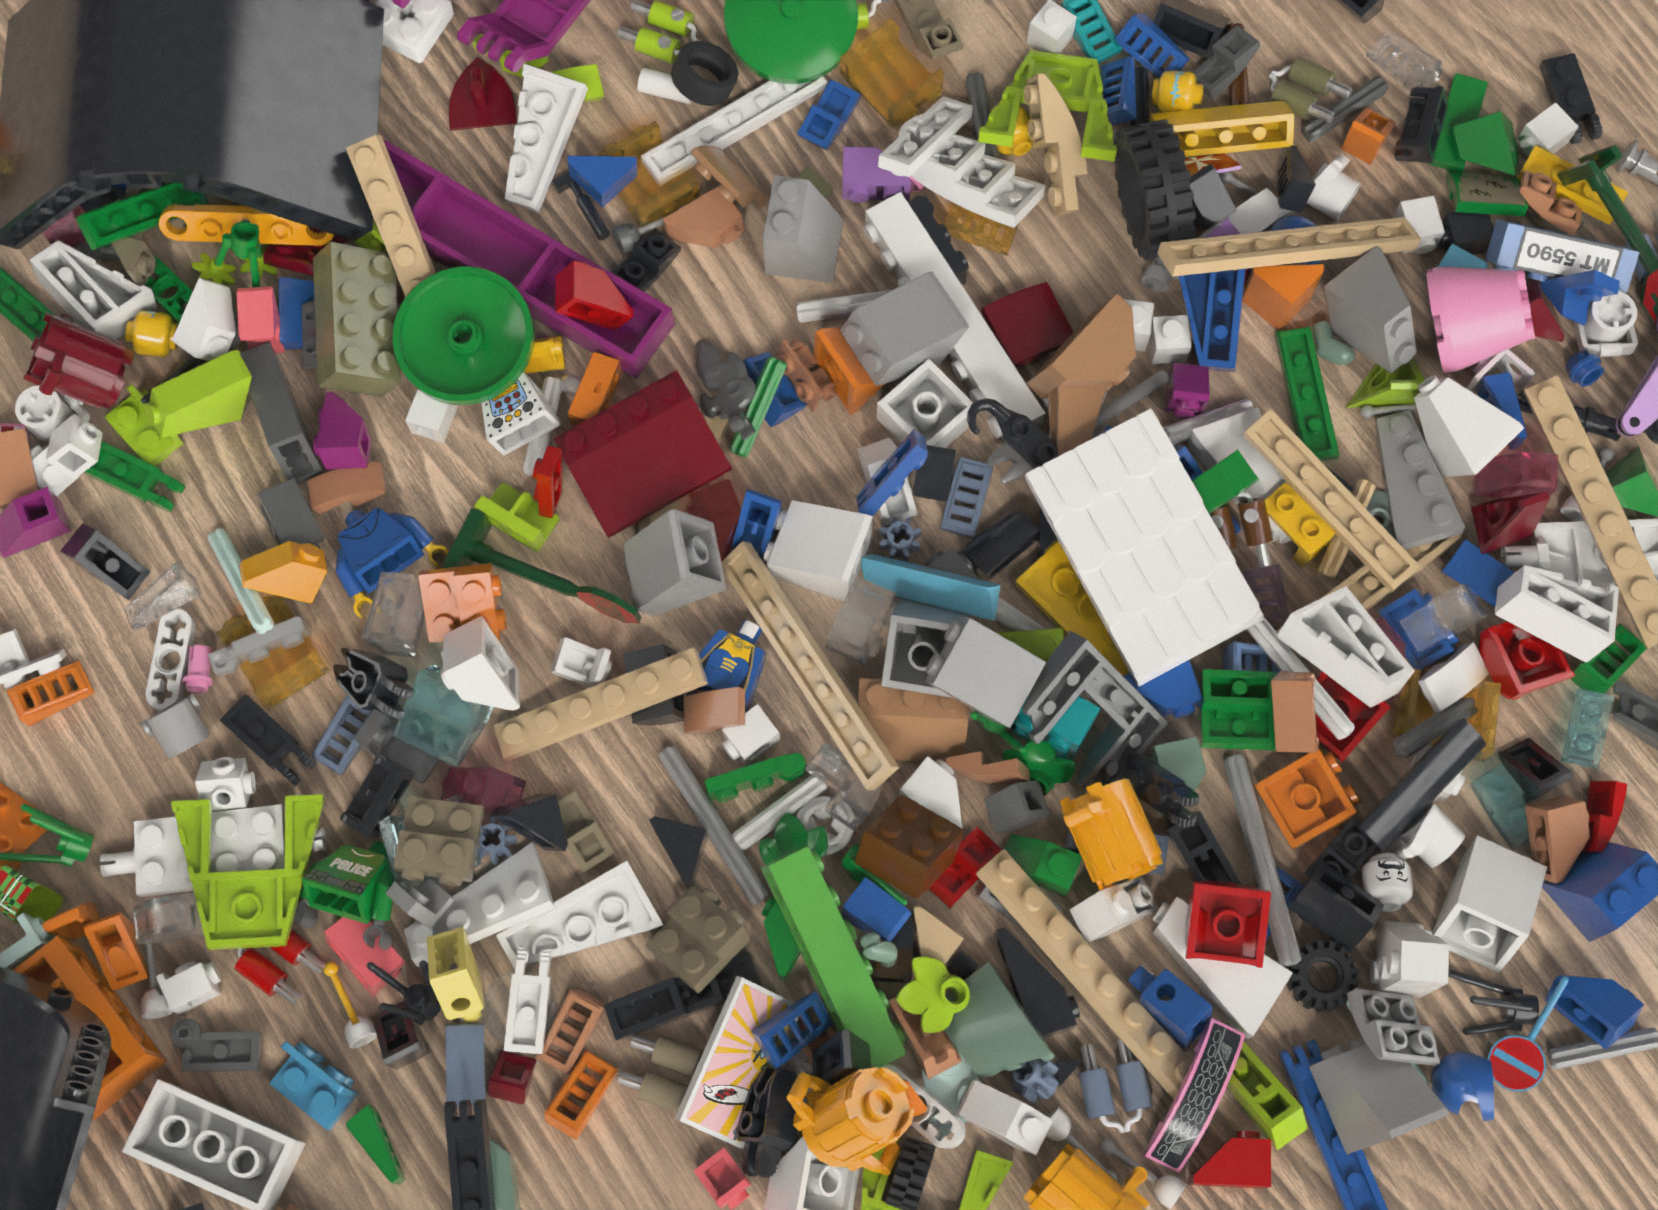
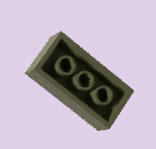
M330 242L313 258L318 387L383 397L401 383L400 367L395 357L392 340L393 326L397 315L396 272L386 252Z

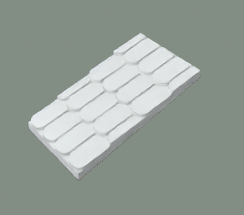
M1151 408L1025 474L1032 493L1137 687L1263 620L1264 614L1259 607L1256 597L1236 565L1234 556L1206 510L1201 496L1179 460L1178 453Z

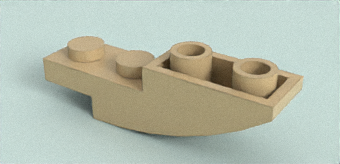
M1044 73L1037 74L1026 81L1027 85L1024 88V100L1026 105H1029L1030 111L1028 135L1033 140L1034 149L1047 148L1044 166L1046 172L1050 175L1051 187L1048 190V201L1050 206L1053 207L1054 216L1067 215L1079 210L1076 179L1088 175L1086 160L1084 157H1081V139L1066 103Z

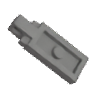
M296 616L274 625L271 630H267L264 634L256 632L231 642L232 645L210 653L208 656L215 674L218 676L235 673L239 665L243 664L244 661L249 660L250 663L258 662L269 657V651L283 646V649L296 647L304 642V637L312 635L308 623L301 617Z

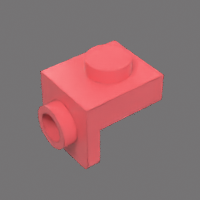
M725 1147L693 1170L720 1209L728 1205L732 1210L750 1196L746 1190L752 1184Z

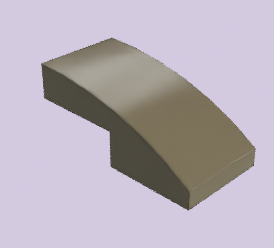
M576 790L558 801L568 842L567 848L583 873L614 854L613 849Z

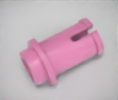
M193 645V647H189L187 676L183 677V683L186 684V690L189 692L205 693L213 683V680L209 677L211 662L208 654L213 653V649L205 645Z

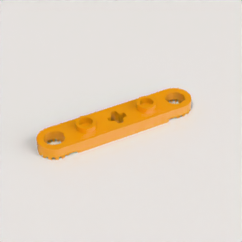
M173 204V206L168 205L167 208H164L159 219L161 232L166 237L176 241L222 242V235L225 233L231 234L232 226L238 222H243L244 219L259 226L260 244L321 246L329 243L334 236L327 232H323V234L321 232L319 234L317 232L313 233V230L310 231V227L248 206L203 204L184 206L182 204ZM179 217L186 222L187 227L185 226L184 229L182 227L180 229L178 227L174 228V225L168 222L169 218Z

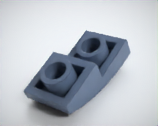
M484 1023L445 1024L446 1101H455L458 1107L461 1100H470L471 1105L474 1106L476 1099H485Z

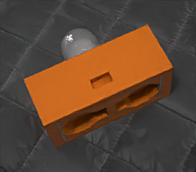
M593 352L583 378L573 374H566L561 377L559 381L560 390L564 394L574 397L568 411L571 426H576L609 408L623 374L620 360Z

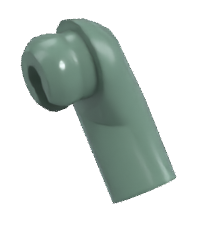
M1317 322L1312 326L1317 353L1321 358L1336 365H1347L1354 360V349L1332 338L1329 322Z
M871 932L860 939V944L864 949L862 953L867 959L880 962L884 967H892L896 963L898 951L892 942H881L880 935L876 932Z

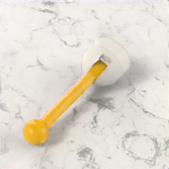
M332 961L327 962L323 971L325 975L330 976L350 1019L344 1030L348 1045L351 1049L364 1046L377 1037L374 1024L370 1019L356 1015L337 974L338 965Z

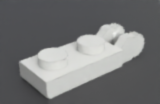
M519 944L515 974H512L504 1051L543 1054L551 978L548 977L551 947H542L539 955V976L525 975L529 960L528 945Z

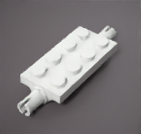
M1658 519L1628 520L1658 582ZM1585 521L1538 523L1531 537L1532 545H1506L1500 548V558H1505V561L1500 563L1508 568L1527 565L1561 573L1566 580L1578 582L1583 578L1591 580L1592 586L1607 588L1609 585L1615 586Z
M282 804L212 812L211 872L285 869V807ZM168 817L134 821L135 847L133 851L101 854L100 862H105V865H100L102 876L109 877L112 875L135 873L136 895L140 897L194 891L177 830L176 818ZM324 828L317 829L311 852H324L327 850V843L323 842V840H327Z

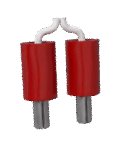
M292 928L287 946L269 947L293 966L302 962L316 974H320L322 970L307 960L306 956L322 969L325 968V963L309 952L312 944ZM245 948L238 949L239 960L235 965V971L269 997L279 993L293 1005L299 1002L281 988L283 987L299 1000L302 997V994L285 982L288 977L285 971L254 948H249L244 953Z

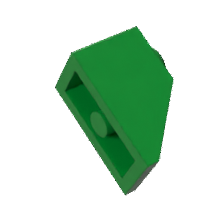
M1015 834L1010 835L1005 847L1009 855L1037 886L1066 897L1082 860L1080 854L1049 841Z
M771 895L761 915L766 917L764 927L778 977L786 981L801 953L774 896Z

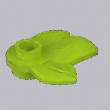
M930 957L914 958L911 964L916 980L902 987L896 996V1001L905 1011L921 1015V1028L924 1033L941 1032L950 1025L954 1013L962 1011L967 1006L970 999L969 987L962 978L950 975L942 961ZM947 988L954 992V1000L952 1002L945 997Z

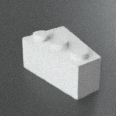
M56 241L29 260L37 281L78 325L115 340L126 333L127 322L134 321L139 311H158L152 289L144 285L141 287L125 279L123 274L115 270L112 272L98 265L93 258L60 241Z
M1524 565L1498 587L1494 614L1587 663L1615 640L1619 587L1609 585L1607 588L1592 586L1591 580L1583 578L1578 582L1566 580L1561 573Z
M1347 586L1292 612L1276 636L1370 708L1398 694L1414 673V669Z
M1377 920L1376 961H1372L1370 967L1371 984H1376L1375 991L1421 998L1448 984V943L1440 937L1432 935V931L1424 929V925L1421 923Z

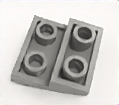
M1359 988L1347 993L1356 1025L1364 1041L1378 1059L1432 1066L1440 1064L1432 1027L1419 1024L1413 996Z

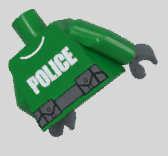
M376 841L365 850L347 844L338 848L327 858L312 864L308 873L302 878L303 887L300 893L302 900L297 904L293 921L297 924L300 923V925L308 929L313 927L318 917L317 912L313 908L365 924L374 919V925L365 930L363 939L373 949L375 939L381 935L379 947L383 950H388L392 944V937L384 928L385 922L390 921L393 900L385 893L395 882V877L391 873L388 859L391 857V851L388 846L380 841Z

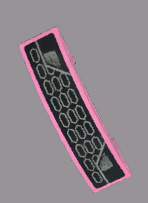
M1212 1017L1209 1018L1194 1049L1196 1055L1164 1122L1160 1120L1144 1156L1178 1173L1182 1170L1202 1138L1219 1105L1235 1068L1246 1034Z

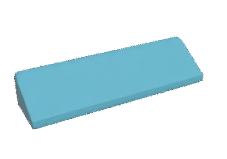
M876 554L862 556L861 565L865 589L992 621L996 619L1000 584Z

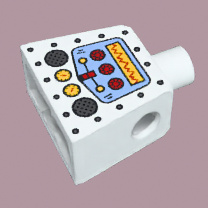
M525 372L505 392L481 403L487 441L503 455L516 450L561 425L560 420L538 385Z

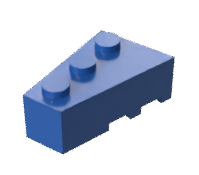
M1246 269L1179 276L1199 366L1209 367L1210 371L1236 372Z

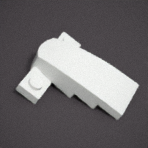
M944 96L924 114L915 116L905 122L900 128L898 138L879 155V168L891 171L897 176H912L920 184L945 199L976 214L1013 228L1044 197V184L1015 176L1016 163L985 155L986 143H980L978 140L955 134L972 117L973 105Z

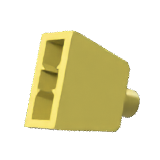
M464 927L427 937L429 981L446 1019L460 1018L462 1023L478 1021L482 1016L481 1010L484 1008L482 980ZM456 963L458 968L449 971L450 966Z

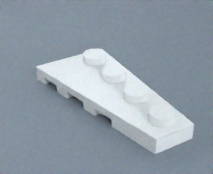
M530 843L454 895L452 904L431 929L419 921L404 929L411 959L417 967L422 960L428 962L427 937L464 927L469 944H472L555 908L538 849L534 843Z
M625 861L555 901V908L518 923L496 936L515 969L519 944L528 945V966L539 963V955L543 946L551 947L552 959L654 930L664 925L628 861Z

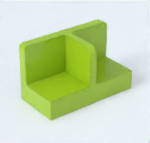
M505 483L499 485L490 499L482 495L474 505L476 510L485 513L492 526L536 553L539 552L560 522L559 516L554 514L553 519L540 516L539 505L533 501L531 493L526 490L520 493Z

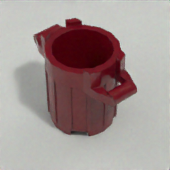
M46 312L43 321L47 323L41 336L35 335L30 348L34 353L23 379L39 385V391L45 395H52L56 391L99 409L100 407L110 409L111 405L114 406L124 386L125 381L122 380L125 371L124 365L128 364L131 366L134 350L126 347V344L73 323L74 319L67 314H61L58 317Z

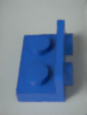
M1416 588L1378 612L1415 673H1419L1446 656L1453 655L1457 650L1455 643L1459 639L1449 623L1443 625L1439 620L1436 612L1440 611V608L1429 592L1423 594L1421 590Z

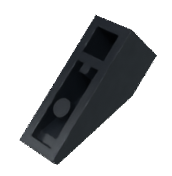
M1194 810L1191 812L1196 815L1194 827H1181L1175 825V823L1164 827L1166 834L1194 881H1214L1242 885L1200 811Z
M1005 928L997 929L994 936L1015 997L1033 1026L1041 1033L1043 1038L1074 1029L1077 1025L1075 1018L1080 1017L1074 996L1067 997L1065 988Z

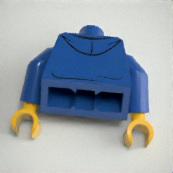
M375 508L366 515L362 510H354L345 519L348 527L338 535L341 548L337 551L335 572L348 596H353L355 600L354 613L366 620L361 613L362 605L370 603L371 608L376 614L378 613V606L375 601L365 597L362 592L363 590H366L369 594L425 555L422 551L423 548L428 552L429 564L434 569H440V565L433 560V556L441 553L447 557L449 551L442 545H435L432 542L434 538L412 516L395 512L387 514L381 508Z

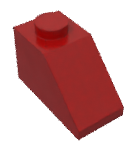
M573 261L555 275L556 313L612 331H616L634 317L633 309L604 270L592 267L585 262Z
M1237 1131V1138L1227 1139L1188 1177V1185L1270 1188L1271 1139H1260V1132Z

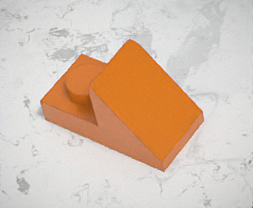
M121 912L83 925L85 935L112 991L149 978L148 967L135 941L137 928Z

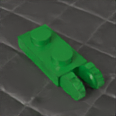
M101 441L98 462L84 472L98 481L144 503L148 501L169 513L175 505L169 499L153 493L157 483L159 482L169 490L180 494L186 488L178 480L164 474L160 468Z
M797 752L791 755L785 754L708 778L705 781L708 798L710 801L717 799L719 803H723L739 797L738 792L753 788L754 792L768 789L774 785L773 780L781 779L787 783L793 782L795 779L799 780L800 777L802 778L805 775L806 759H804L801 753L798 754Z

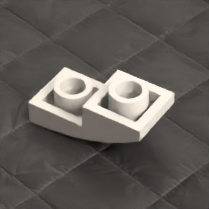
M1474 642L1461 645L1446 662L1433 665L1418 682L1424 697L1429 701L1434 712L1437 713L1466 695L1489 672Z

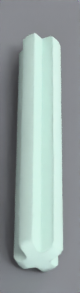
M217 528L215 532H210L208 541L253 628L259 634H264L267 630H271L274 627V621L258 591L242 586L239 567L242 560L229 535L222 528Z

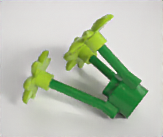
M244 221L234 224L231 228V234L225 233L222 235V245L215 258L211 259L210 256L202 252L200 254L202 262L192 263L191 266L195 270L202 272L198 279L210 280L212 278L213 282L222 284V281L230 285L235 284V279L229 274L233 273L236 267L225 265L224 258L229 248L237 257L246 261L240 267V272L247 273L251 271L252 287H260V279L264 270L271 275H277V269L274 266L264 264L263 253L269 244L264 245L261 249L259 226Z

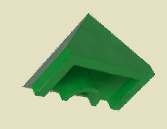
M1501 111L1450 128L1457 161L1466 160L1516 176L1519 158L1518 146L1512 121Z
M1638 446L1605 474L1621 507L1658 517V484Z

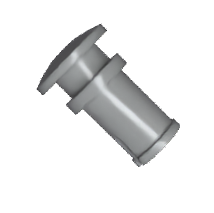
M1634 140L1622 152L1623 157L1618 160L1616 171L1621 172L1624 168L1629 169V174H1638L1658 185V175L1656 174L1658 172V161L1648 156V151L1645 149L1637 150L1638 141Z

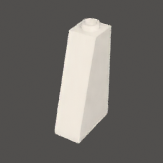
M1258 407L1192 429L1188 439L1189 447L1207 469H1210L1236 450H1239L1260 480L1244 491L1249 493L1252 498L1264 497L1265 500L1281 485L1287 483L1242 436L1250 426L1262 417ZM1236 496L1232 500L1238 506L1239 502L1247 500V498ZM1268 516L1273 541L1280 540V543L1292 541Z
M1178 897L1174 899L1171 905L1163 902L1152 919L1158 924L1153 931V935L1233 1028L1246 1034V1040L1250 1039L1255 1035L1293 973L1265 954L1263 968L1248 964L1200 958L1186 959L1191 905Z

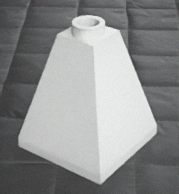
M1433 375L1418 386L1420 393L1414 400L1427 447L1442 477L1476 475L1524 429L1520 422L1448 377L1438 379L1436 375Z

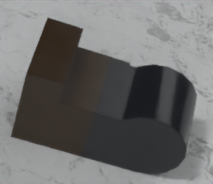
M911 916L891 940L898 951L896 963L892 967H884L880 962H874L873 981L911 982L914 924Z

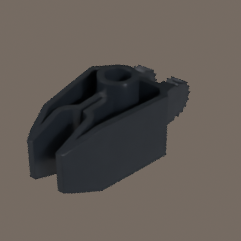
M341 648V653L347 659L348 666L334 664V675L336 682L354 704L362 710L373 711L377 709L390 717L402 719L405 710L397 701L399 697L411 699L415 692L406 683L408 679L407 668L377 653Z
M765 1067L750 1085L735 1131L737 1140L745 1143L741 1167L747 1176L756 1177L758 1175L763 1178H770L778 1169L776 1166L779 1165L781 1151L789 1152L796 1144L798 1130L793 1126L794 1114L796 1112L787 1100V1095L797 1078V1073L779 1067L775 1069Z

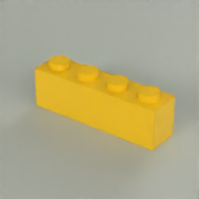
M1284 100L1150 114V122L1166 119L1168 124H1172L1174 135H1178L1180 139L1179 147L1181 151L1184 150L1185 157L1282 148L1293 145L1294 113Z

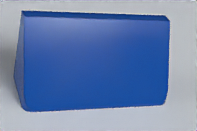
M281 277L278 278L279 340L285 347V350L303 349L302 304L314 300V281Z
M769 351L743 360L747 368L748 377L754 381L755 386L767 358L773 357ZM786 375L782 376L764 418L770 427L780 424L807 406L805 402L798 398L795 387Z

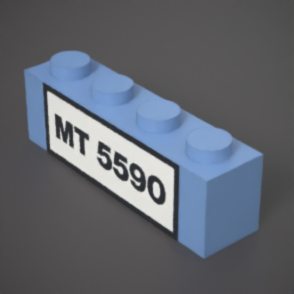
M1496 219L1485 260L1496 264L1495 269H1524V271H1529L1528 278L1544 282L1549 280L1550 276L1558 278L1597 270L1619 280L1618 291L1627 293L1640 252L1622 246Z

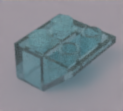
M433 665L418 671L412 686L415 692L411 699H407L403 708L405 714L402 719L398 720L392 736L457 768L485 728L493 706L462 700L454 689L449 690L444 684L440 671L443 669Z

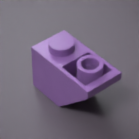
M843 147L842 199H849L856 203H863L868 200L885 201L901 192L906 201H910L911 179L906 176L894 175L891 171L879 168V155L882 151L878 148Z

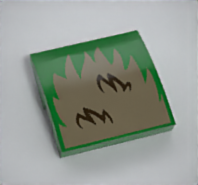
M1447 171L1449 199H1454L1455 212L1525 216L1528 203L1519 192L1521 181L1517 179V176Z

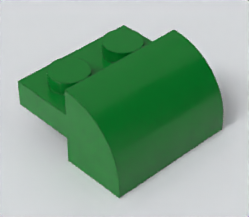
M1202 670L1199 689L1203 699L1197 707V720H1200L1201 748L1275 750L1271 680L1276 676V672Z

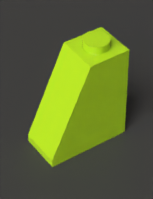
M230 351L152 388L149 404L145 408L146 416L149 423L156 426L161 438L241 420L252 376L239 351Z

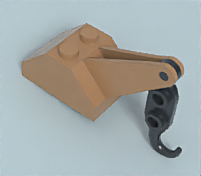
M1115 294L1093 311L1026 383L1040 398H1048L1050 438L1027 416L1007 409L998 401L989 398L979 399L971 404L967 412V423L971 431L975 435L979 434L980 429L976 424V416L980 411L990 412L996 418L1005 441L1034 469L1091 440L1104 394L1113 385H1119L1129 375L1131 371L1127 366L1136 357L1132 307L1118 294Z

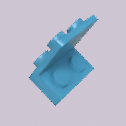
M285 1041L281 1048L291 1056L269 1084L322 1127L330 1131L359 1095L358 1092L351 1088L355 1081L339 1068H334L330 1064L327 1067L322 1065L326 1058L310 1045H305L301 1041L296 1045Z

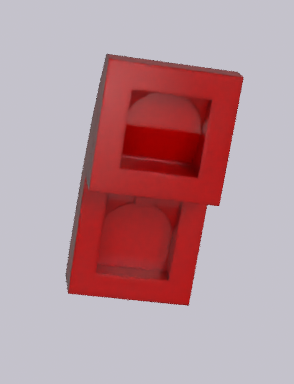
M1590 781L1586 807L1589 813L1588 827L1590 838L1581 852H1603L1619 822L1628 784L1619 781Z
M976 826L960 842L954 862L935 881L929 890L951 909L979 880L976 873L999 854L1002 849Z

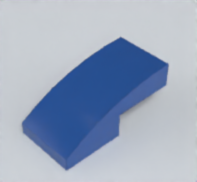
M830 79L817 105H812L797 135L828 150L861 99L860 93Z

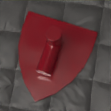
M479 57L464 69L454 85L449 100L450 131L517 124L516 108L509 86L493 66Z

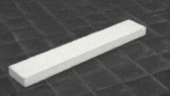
M824 76L801 84H782L769 80L641 155V162L657 184L662 186L694 167L698 161L690 152L695 147L709 145L723 150L825 90L828 81Z

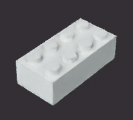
M157 1079L122 1152L250 1210H274L306 1143L183 1088Z

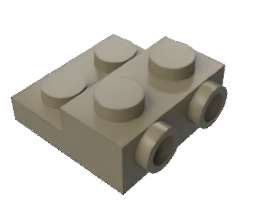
M409 796L403 830L399 832L393 865L394 869L402 873L401 878L412 881H424V876L438 877L439 883L449 886H461L462 881L472 882L485 808L480 805Z
M692 885L667 911L670 920L645 947L651 955L699 994L750 941V938L743 928L746 921L737 911L730 907L725 912L719 907L721 901L711 890L705 887L700 892Z

